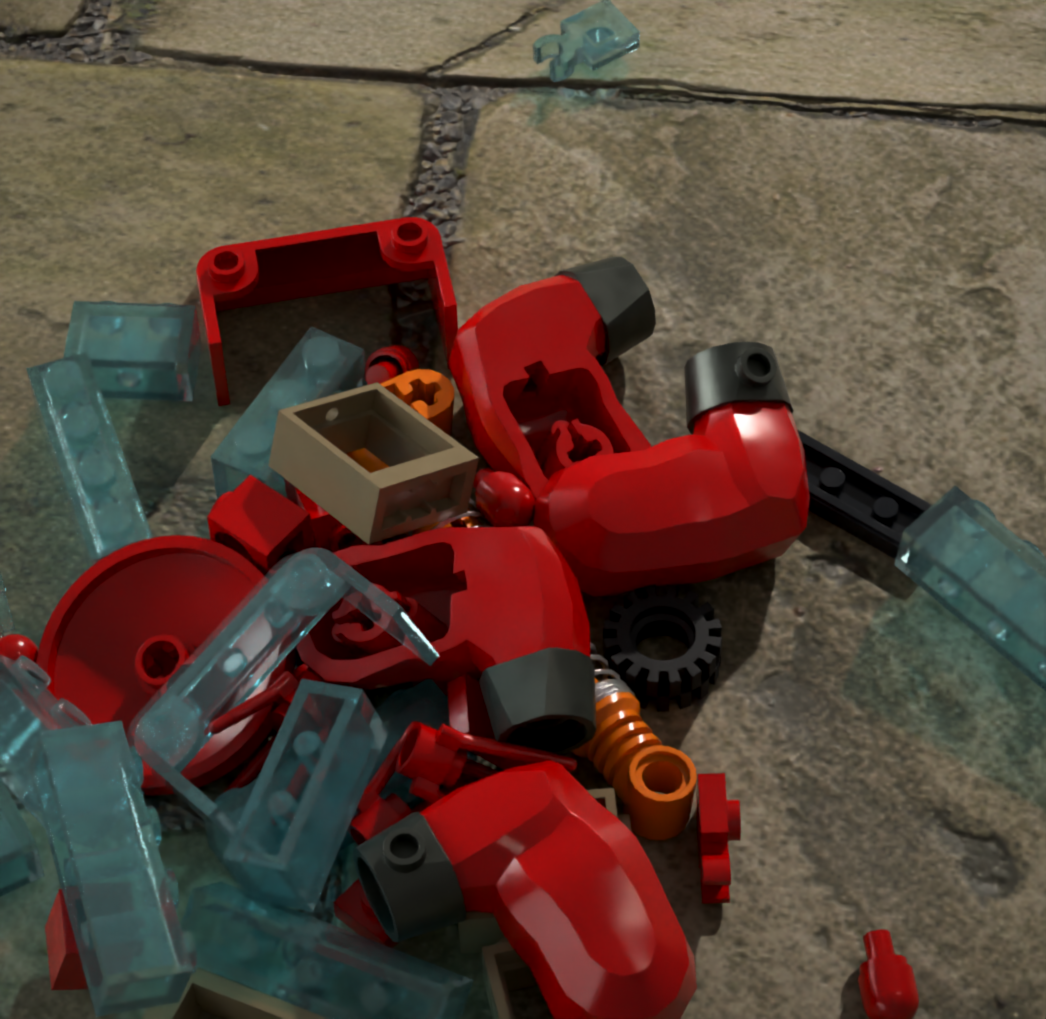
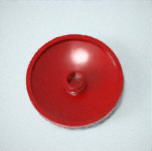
M170 535L144 539L129 544L110 553L86 570L70 586L50 616L39 645L35 672L36 695L43 722L56 745L74 764L92 778L109 787L138 795L155 796L186 792L204 786L224 776L246 760L260 746L275 724L272 721L271 713L278 707L277 701L218 734H212L208 729L212 721L269 688L285 671L294 674L295 642L292 636L293 629L290 617L278 592L261 571L240 553L221 543L195 536Z

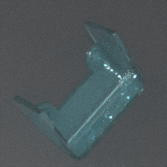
M323 548L305 549L279 560L132 719L127 731V746L131 754L251 861L262 852L261 849L212 800L180 774L214 735L208 729L209 724L226 714L229 710L245 702L341 597L346 599L428 665L431 666L439 657L438 653L401 605L331 551Z

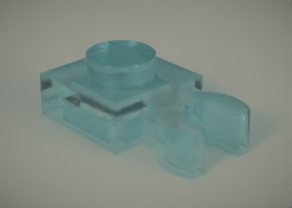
M602 0L560 21L561 35L550 34L537 39L533 44V60L536 64H539L549 58H555L550 61V79L553 82L562 81L570 77L575 70V65L584 62L592 71H595L640 48V31L610 0Z

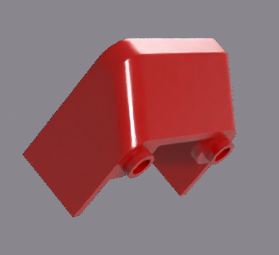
M404 217L225 245L205 253L197 264L196 280L218 406L230 405L216 311L427 278L447 367L450 369L448 364L449 357L458 331L457 304L440 232L436 226L422 218Z

